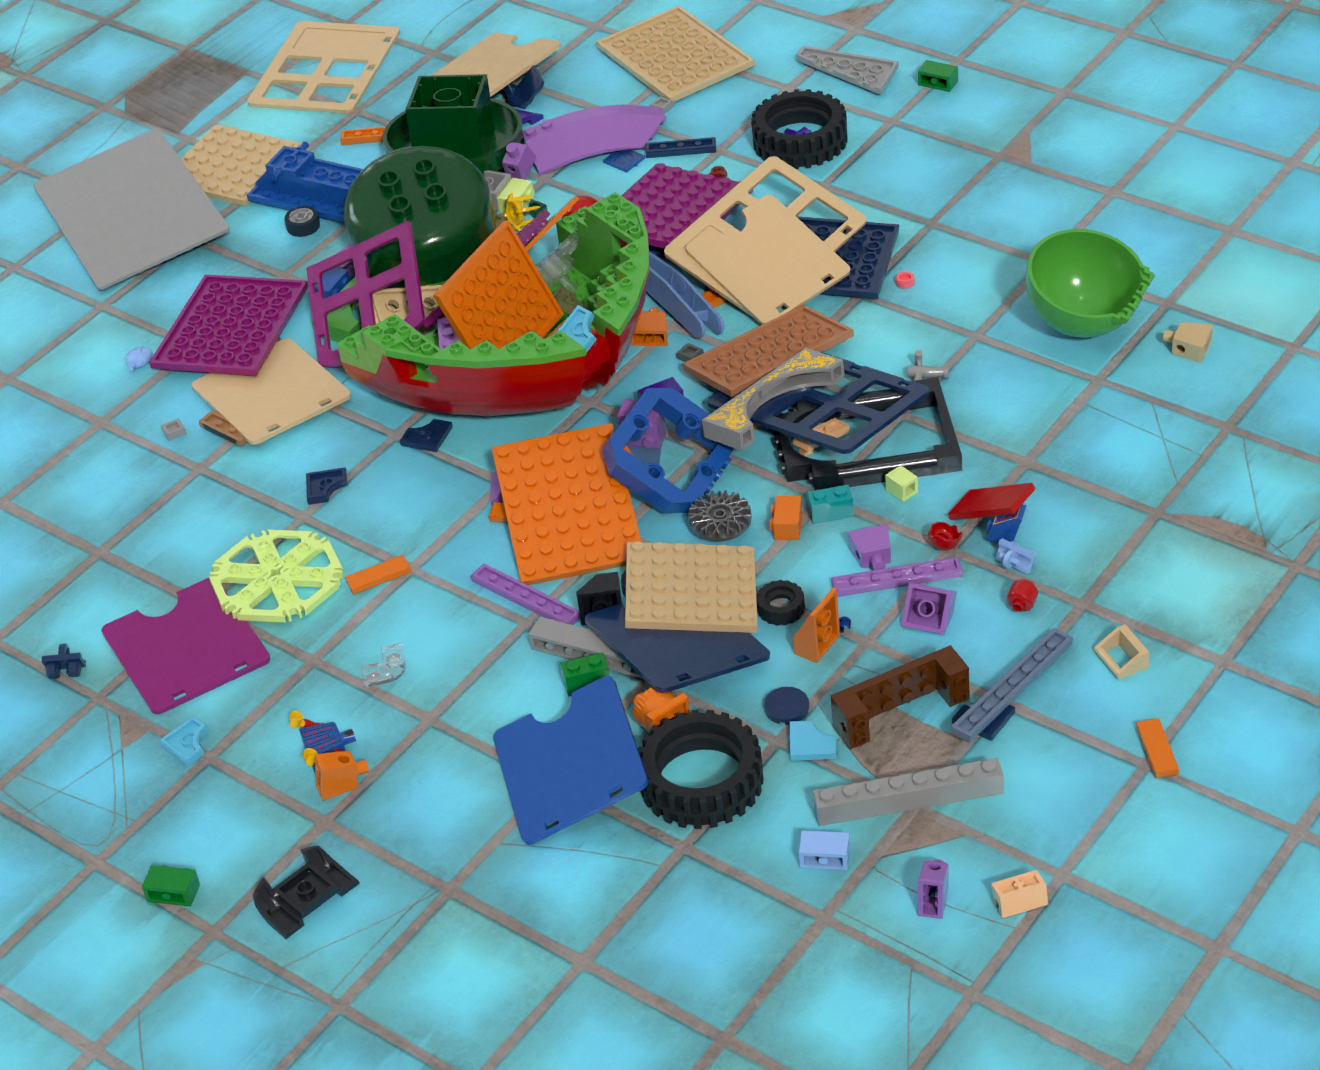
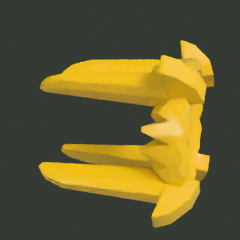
M511 193L507 197L506 210L503 215L504 218L507 217L516 231H520V227L526 226L533 220L524 221L525 216H523V213L538 209L540 206L522 208V203L520 202L531 200L532 197H513V193Z

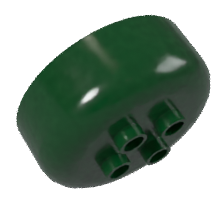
M420 145L386 153L368 164L357 175L345 196L344 223L351 247L404 222L410 221L412 223L420 286L446 281L496 229L495 212L488 183L480 169L471 160L447 148ZM399 239L367 254L368 270L371 275L376 276L402 263ZM405 279L395 284L405 286Z

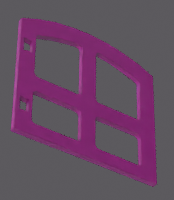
M410 221L404 222L306 268L318 363L322 367H343L339 350H331L327 315L359 300L362 328L376 325L372 299L373 293L405 279L409 315L404 321L416 330L425 322L412 223ZM399 239L402 263L370 278L367 254ZM353 260L356 284L325 298L322 275ZM318 284V292L315 293L314 285ZM321 337H325L324 345L321 343Z

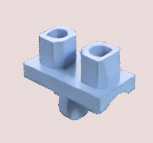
M1003 538L999 540V549L995 559L1002 562L1003 566L1007 569L1013 567L1025 574L1031 573L1037 552L1031 549L1026 550L1014 541L1009 542Z

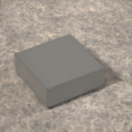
M658 97L649 106L661 107L665 114L674 106L672 100Z
M179 418L161 425L162 432L168 441L187 434Z

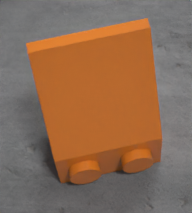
M834 587L793 636L794 654L818 663L840 636L837 589Z

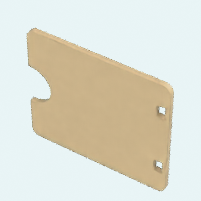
M493 33L431 76L487 74L491 97L527 72L533 65L535 66L561 47V43L556 40L539 38L525 45H513L518 39L517 35Z
M765 195L741 210V214L746 220V226L739 233L727 235L719 233L712 228L686 246L687 254L761 325L802 306L850 274V266L773 195ZM830 277L832 280H830L826 284L822 281L825 278ZM784 305L787 309L779 313L777 309Z
M284 338L275 343L257 376L209 373L192 382L193 390L211 408L223 415L229 421V424L234 426L241 436L243 435L245 440L251 445L260 444L351 398L350 390L290 338Z

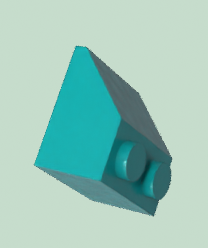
M849 485L810 491L804 494L813 524L854 517L853 497Z

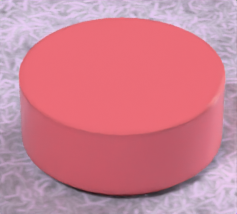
M900 272L896 275V285L899 288L907 289L915 284V277L910 272Z

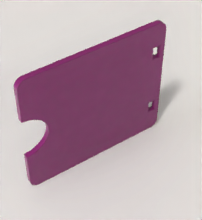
M209 578L176 592L178 596L177 605L165 615L149 617L136 610L105 624L101 629L103 637L153 714H162L270 662L269 652L248 622L238 620L237 618L234 619L232 612L225 614V610L224 612L222 611ZM246 664L247 667H245V668H243V669H240V670H238V671H235V669H237V668H239V667H241V666H243V665ZM183 693L186 694L185 696H183V697H181V698H179V699L174 700L175 697H177V696H179V695H181V694H183Z

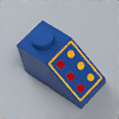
M1022 504L1014 514L995 516L994 519L989 518L985 529L989 531L986 540L997 544L1002 538L1009 542L1014 541L1026 505Z

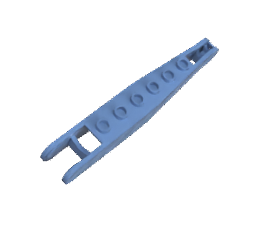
M649 252V282L646 291L696 338L704 336V324L715 334H722L724 331V321L716 310L685 276Z

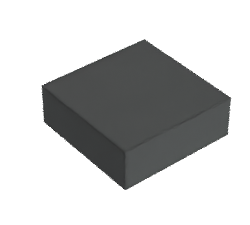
M687 343L676 353L677 359L686 362L703 354L704 351L702 348Z

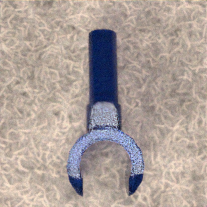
M846 616L839 618L840 633L844 632L843 625L849 629L851 628L850 618Z

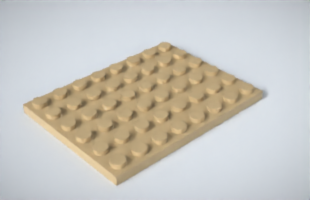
M679 5L596 41L597 48L658 95L669 101L672 100L673 103L755 66L753 58Z

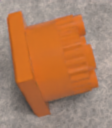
M650 687L644 693L637 694L633 700L635 705L633 708L634 719L649 733V737L651 736L650 729L655 725L657 727L662 726V720L666 718L670 720L675 719L676 714L681 712L683 715L690 714L688 696L684 693L675 696L671 691L660 693Z

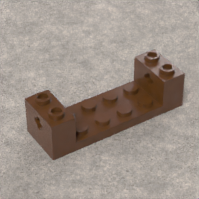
M949 645L830 696L833 728L851 750L870 742L869 719L909 703L914 699L928 695L933 691L937 690L949 707L963 703L970 699L969 667L954 648Z

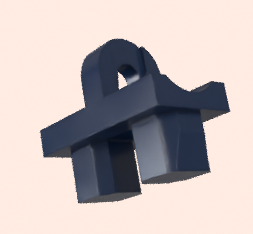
M66 643L59 644L58 655L42 656V663L45 666L46 675L49 679H58L61 669H67L66 674L68 677H79L81 668L86 667V661L82 659L81 653H70Z

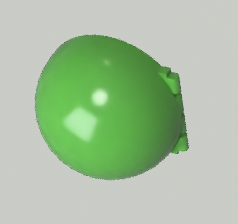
M1069 229L1045 237L1034 247L1026 269V289L1033 309L1047 325L1069 336L1089 338L1107 334L1126 324L1138 308L1155 274L1149 271V267L1142 264L1139 257L1130 247L1117 238L1094 230Z

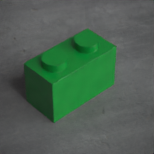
M926 60L918 70V86L950 92L958 82V66Z
M603 652L560 663L563 682L568 696H572V692L604 676H610Z
M151 865L142 889L147 902L191 907L200 887V882L196 870L165 865Z

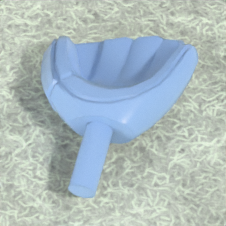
M144 346L130 350L124 358L129 366V370L133 371L135 368L145 366L152 358L153 352Z

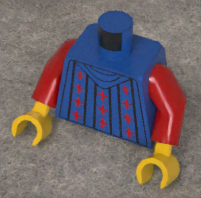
M292 711L289 716V720H291L289 723L290 727L296 729L300 726L301 728L299 730L305 747L302 758L306 759L308 766H312L314 773L315 754L346 751L344 745L356 742L352 729L339 733L335 722L315 723L308 719H303V715L299 711Z

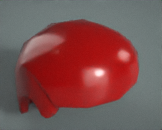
M936 522L930 527L928 538L931 544L938 550L948 551L958 545L963 532L958 533L956 525L950 526L945 522Z

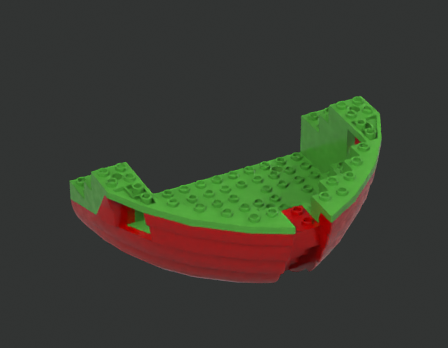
M615 192L590 207L580 208L556 222L561 259L539 272L552 294L558 287L575 292L576 298L588 305V310L594 314L595 317L591 322L590 330L597 340L587 353L586 348L561 330L548 338L546 337L552 331L543 338L530 331L500 349L488 340L472 349H469L459 340L444 349H440L438 328L423 336L394 314L376 325L362 328L360 331L337 343L340 359L345 371L360 384L388 398L410 406L449 414L497 416L542 412L572 406L576 402L577 396H580L582 388L592 389L598 384L604 387L609 383L630 347L645 302L646 289L649 282L648 233L640 208Z

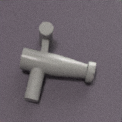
M921 350L915 351L914 366L908 365V377H914V381L922 380V378L942 376L948 378V366H944V368L922 366L923 353Z

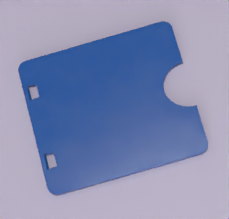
M604 676L572 692L571 705L560 719L550 723H542L537 721L532 713L497 730L493 736L520 835L527 845L539 842L645 789L648 785L649 780L617 685L611 676ZM620 789L624 790L623 792L613 797L611 796V793H614ZM558 820L559 824L547 829V825Z

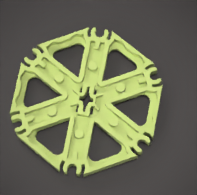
M267 529L268 535L262 530L261 537H255L254 534H251V540L247 535L218 558L212 565L213 572L209 573L210 583L222 611L224 612L225 610V614L232 612L234 619L237 618L243 621L286 623L285 617L291 622V616L294 614L302 618V611L306 616L339 589V586H341L340 579H343L344 574L329 539L326 540V537L319 540L318 533L313 531ZM277 538L301 540L299 544L281 558L273 543ZM244 548H250L253 550L259 564L232 563L230 560ZM322 552L326 553L330 562L327 567L305 566ZM222 583L248 584L233 596L226 595L222 587ZM294 586L318 587L321 589L310 598L302 600L298 597ZM271 593L278 605L274 610L252 609Z

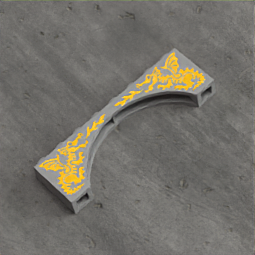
M804 348L702 419L704 437L742 451L755 441L753 423L750 419L761 405L791 390L812 386H833L845 377L843 359Z

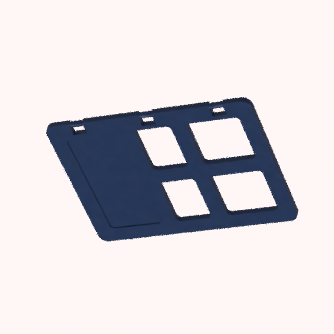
M843 359L844 374L859 379L839 394L832 396L814 390L818 386L791 390L761 405L754 412L750 421L832 451L849 454L929 395V387ZM874 384L907 394L882 412L850 402ZM719 391L707 400L708 407L717 410L735 396L730 397ZM801 399L822 405L798 423H792L776 417ZM835 412H842L869 421L868 424L845 440L812 430Z

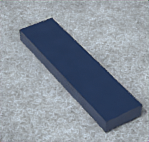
M716 137L646 143V158L716 152Z

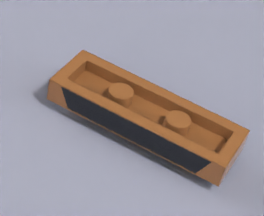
M213 410L199 420L201 428L240 447L247 443L245 437L241 436L223 415Z

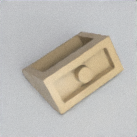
M1126 624L1117 627L1094 647V651L1118 679H1123L1149 668L1150 652ZM1120 646L1131 660L1120 668L1107 650Z

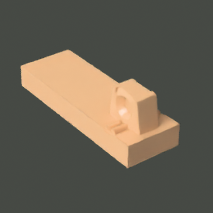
M833 418L814 427L812 430L839 438L849 433L850 426L837 418ZM795 437L793 439V444L799 447V453L806 457L813 454L815 448L820 447Z

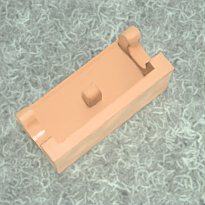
M1037 870L991 883L995 906L999 905V913L1002 918L1048 905L1046 883Z

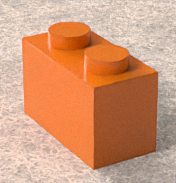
M776 496V503L772 504L771 515L774 518H770V531H774V540H800L803 512L801 496Z

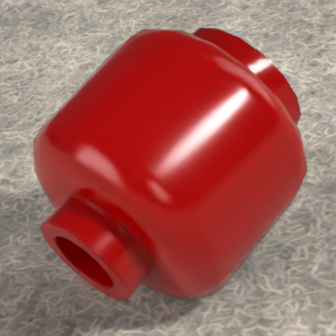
M1017 580L1011 585L1006 600L1009 606L1016 612L1030 611L1038 597V590L1030 580Z

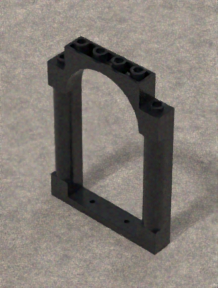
M938 377L914 381L928 386L929 395L909 410L934 406L946 444L933 445L934 450L836 464V460H816L801 455L791 446V441L794 437L772 430L773 435L777 434L774 438L776 448H780L777 449L779 461H783L780 462L782 475L786 474L787 482L809 479V484H813L816 491L843 485L855 487L886 482L885 475L900 465L917 477L962 471L961 450ZM889 388L862 392L850 402L882 412L907 394ZM801 399L796 402V406L792 407L793 412L780 413L776 417L792 423H798L822 405ZM835 412L821 423L833 418L844 420L857 417L842 412Z

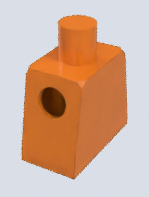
M655 307L650 308L649 312H641L631 341L632 346H668L665 312H660Z
M350 751L315 754L316 787L322 801L356 789L357 776L369 773L367 761L355 762Z

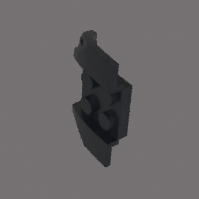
M320 846L301 849L300 851L306 863L304 866L273 889L266 879L262 878L253 893L255 907L259 913L285 939L304 926L303 918L336 893L343 897L360 884L354 876L339 865Z

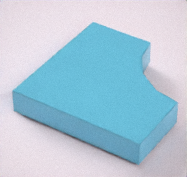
M577 305L558 329V331L561 330L586 348V353L597 340L590 330L591 322L595 317L594 314Z
M192 716L160 739L159 743L161 747L188 767L205 755L200 743L203 736L209 730L203 722Z
M791 721V761L837 759L836 736H827L820 733L814 727L813 721Z

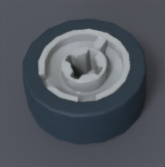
M310 206L293 208L286 213L284 218L286 229L292 236H308L315 233L320 227L318 212Z

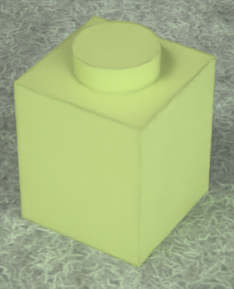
M900 465L885 475L886 491L900 501L904 502L918 493V477Z

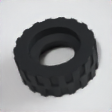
M788 580L771 581L763 585L756 595L758 615L768 624H774L775 626L792 624L804 614V592L796 583ZM778 598L791 600V604L785 607H774L770 605V602Z

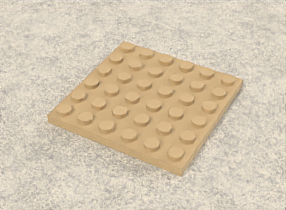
M215 124L181 160L208 198L246 207L251 202L248 201L247 194L256 186V181L266 172L265 165L283 146L299 147L301 143Z
M627 542L625 628L757 633L754 547L745 545Z

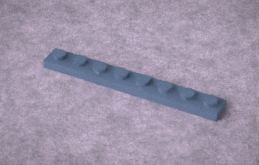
M1053 628L951 726L950 733L970 743L1072 645L1073 637Z

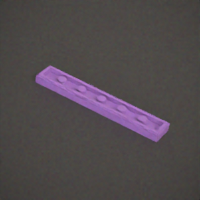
M952 557L831 577L832 586L837 589V597L908 586L909 583L920 584L963 577V570L959 558Z
M483 564L471 575L472 582L544 618L572 625L580 620L578 610L486 564Z

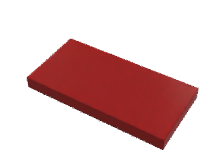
M1033 483L971 489L952 508L948 516L950 520L1014 514L1036 488Z

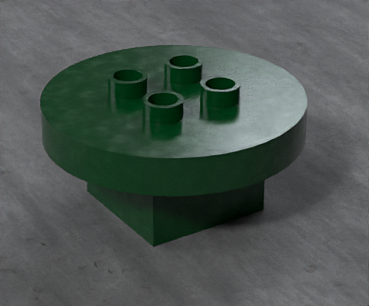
M487 74L418 76L406 110L393 118L383 132L385 154L397 149L420 145L447 148L471 160L480 169L483 176H485L484 171H498L503 168L502 161L507 152L506 146L511 142L524 144L520 114L512 106L490 98Z

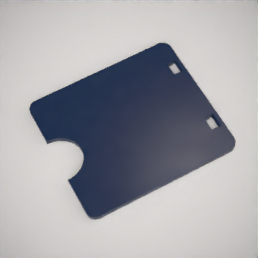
M620 604L588 613L585 616V623L654 690L660 693L677 690L770 659V651L750 633L625 628V608Z

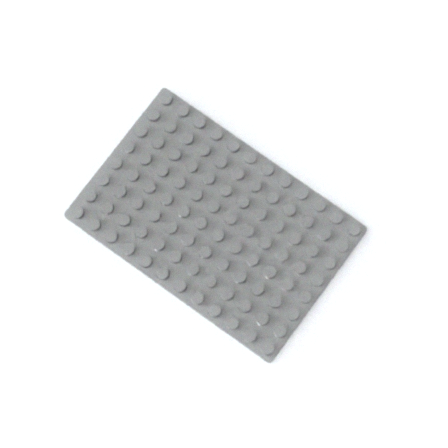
M159 128L152 129L33 184L98 290L108 289L114 284L125 281L129 277L140 274L153 266L175 258L183 252L190 251L194 247L207 243L209 240L230 231L229 225Z

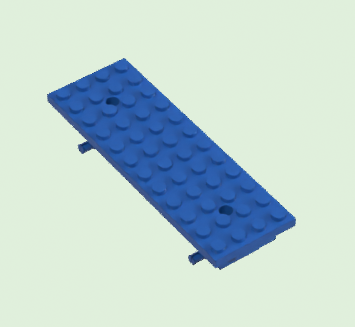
M304 141L299 147L283 146L265 165L266 172L256 181V186L247 194L248 201L286 210L299 206H310L316 209L319 217L344 223L345 196L350 185L363 169L317 159L314 156V152L306 151L309 144Z

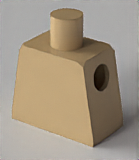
M1181 322L1176 332L1164 331L1163 341L1172 343V353L1174 355L1202 363L1212 342L1213 325Z

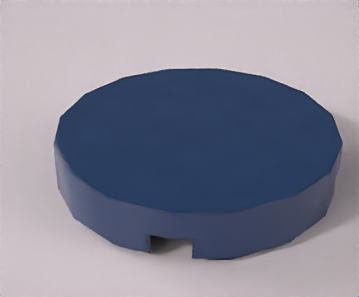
M781 687L767 695L764 705L765 713L774 723L780 724L779 722H785V725H790L791 721H801L807 716L809 699L806 693L798 688Z

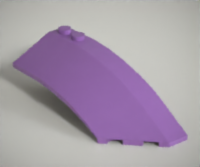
M624 104L600 106L570 112L550 120H545L536 126L524 130L523 137L526 145L536 156L534 163L541 176L569 163L598 154L642 148L644 151L647 141L653 139L658 132L657 127L660 123L665 122L666 116L661 107Z

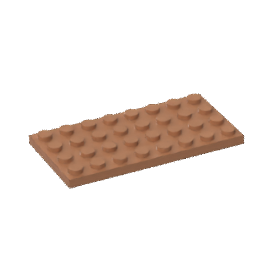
M802 305L682 363L683 370L733 397L746 390L804 348L818 352L830 350L831 347L854 337V331Z

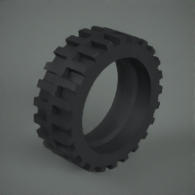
M795 89L794 92L784 91L781 95L774 94L771 96V99L763 100L762 105L758 104L756 111L752 113L753 147L759 157L762 156L763 161L775 156L795 169L805 166L806 168H811V165L815 164L820 166L823 165L824 161L830 162L833 160V156H839L841 150L845 149L848 141L847 116L844 105L840 104L839 99H833L830 94L824 95L822 91L811 92V89H806V91ZM795 123H812L823 127L815 132L802 135H789L776 131L781 127Z
M691 710L692 714L683 715L681 712L676 714L675 719L670 720L666 718L662 720V726L657 727L655 725L650 729L651 736L645 735L642 740L643 747L638 748L649 780L646 788L641 790L645 804L648 808L652 807L653 814L657 817L664 815L665 822L671 824L673 821H676L679 827L686 828L687 825H694V829H702V825L709 824L711 828L718 827L717 823L725 821L726 824L733 821L732 817L736 814L740 817L746 813L745 807H752L756 803L755 796H760L762 791L761 785L763 784L764 777L761 747L759 746L758 738L756 735H752V729L748 725L742 726L741 719L735 717L732 720L729 718L728 713L722 712L721 715L714 714V710H707L706 713H698V710ZM696 750L719 751L733 757L739 763L738 769L729 778L721 783L704 788L682 787L671 783L661 774L663 769L673 759Z

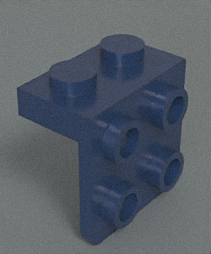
M533 65L518 85L511 82L503 88V92L507 95L509 103L526 109L532 103L536 94L542 90L544 80L537 67Z

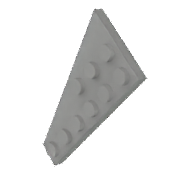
M802 46L797 53V61L879 95L882 94L899 68V61Z

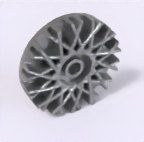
M719 490V496H714L713 491H711L710 495L706 493L705 500L699 496V500H695V505L691 504L688 513L692 531L705 540L716 542L728 541L740 536L749 528L752 520L748 500H745L744 497L740 500L739 493L735 494L732 492V495L728 496L727 490H724L723 493Z

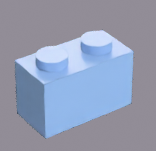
M815 830L801 831L799 846L800 868L848 870L850 855L849 833Z

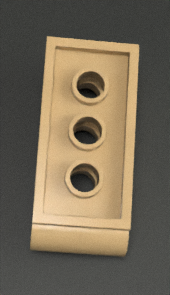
M442 285L421 286L425 318L438 306L433 295ZM406 288L381 289L373 293L372 299L376 324L394 314L403 320L409 315ZM433 323L428 327L422 324L417 331L434 330L435 326Z

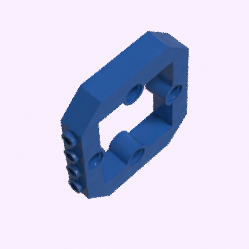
M647 388L610 437L602 451L610 476L666 514L688 513L691 504L695 505V500H699V496L704 500L705 497L702 495L709 493L714 486L711 482L713 480L717 481L722 475L721 467L725 469L732 460L729 456L733 452V447L705 438L702 419L710 414L674 388ZM652 409L676 425L675 432L680 438L689 440L693 437L712 451L707 460L700 462L690 476L691 483L684 492L664 478L665 471L659 464L649 463L645 465L624 450V447L630 440L639 441L650 425L647 416Z

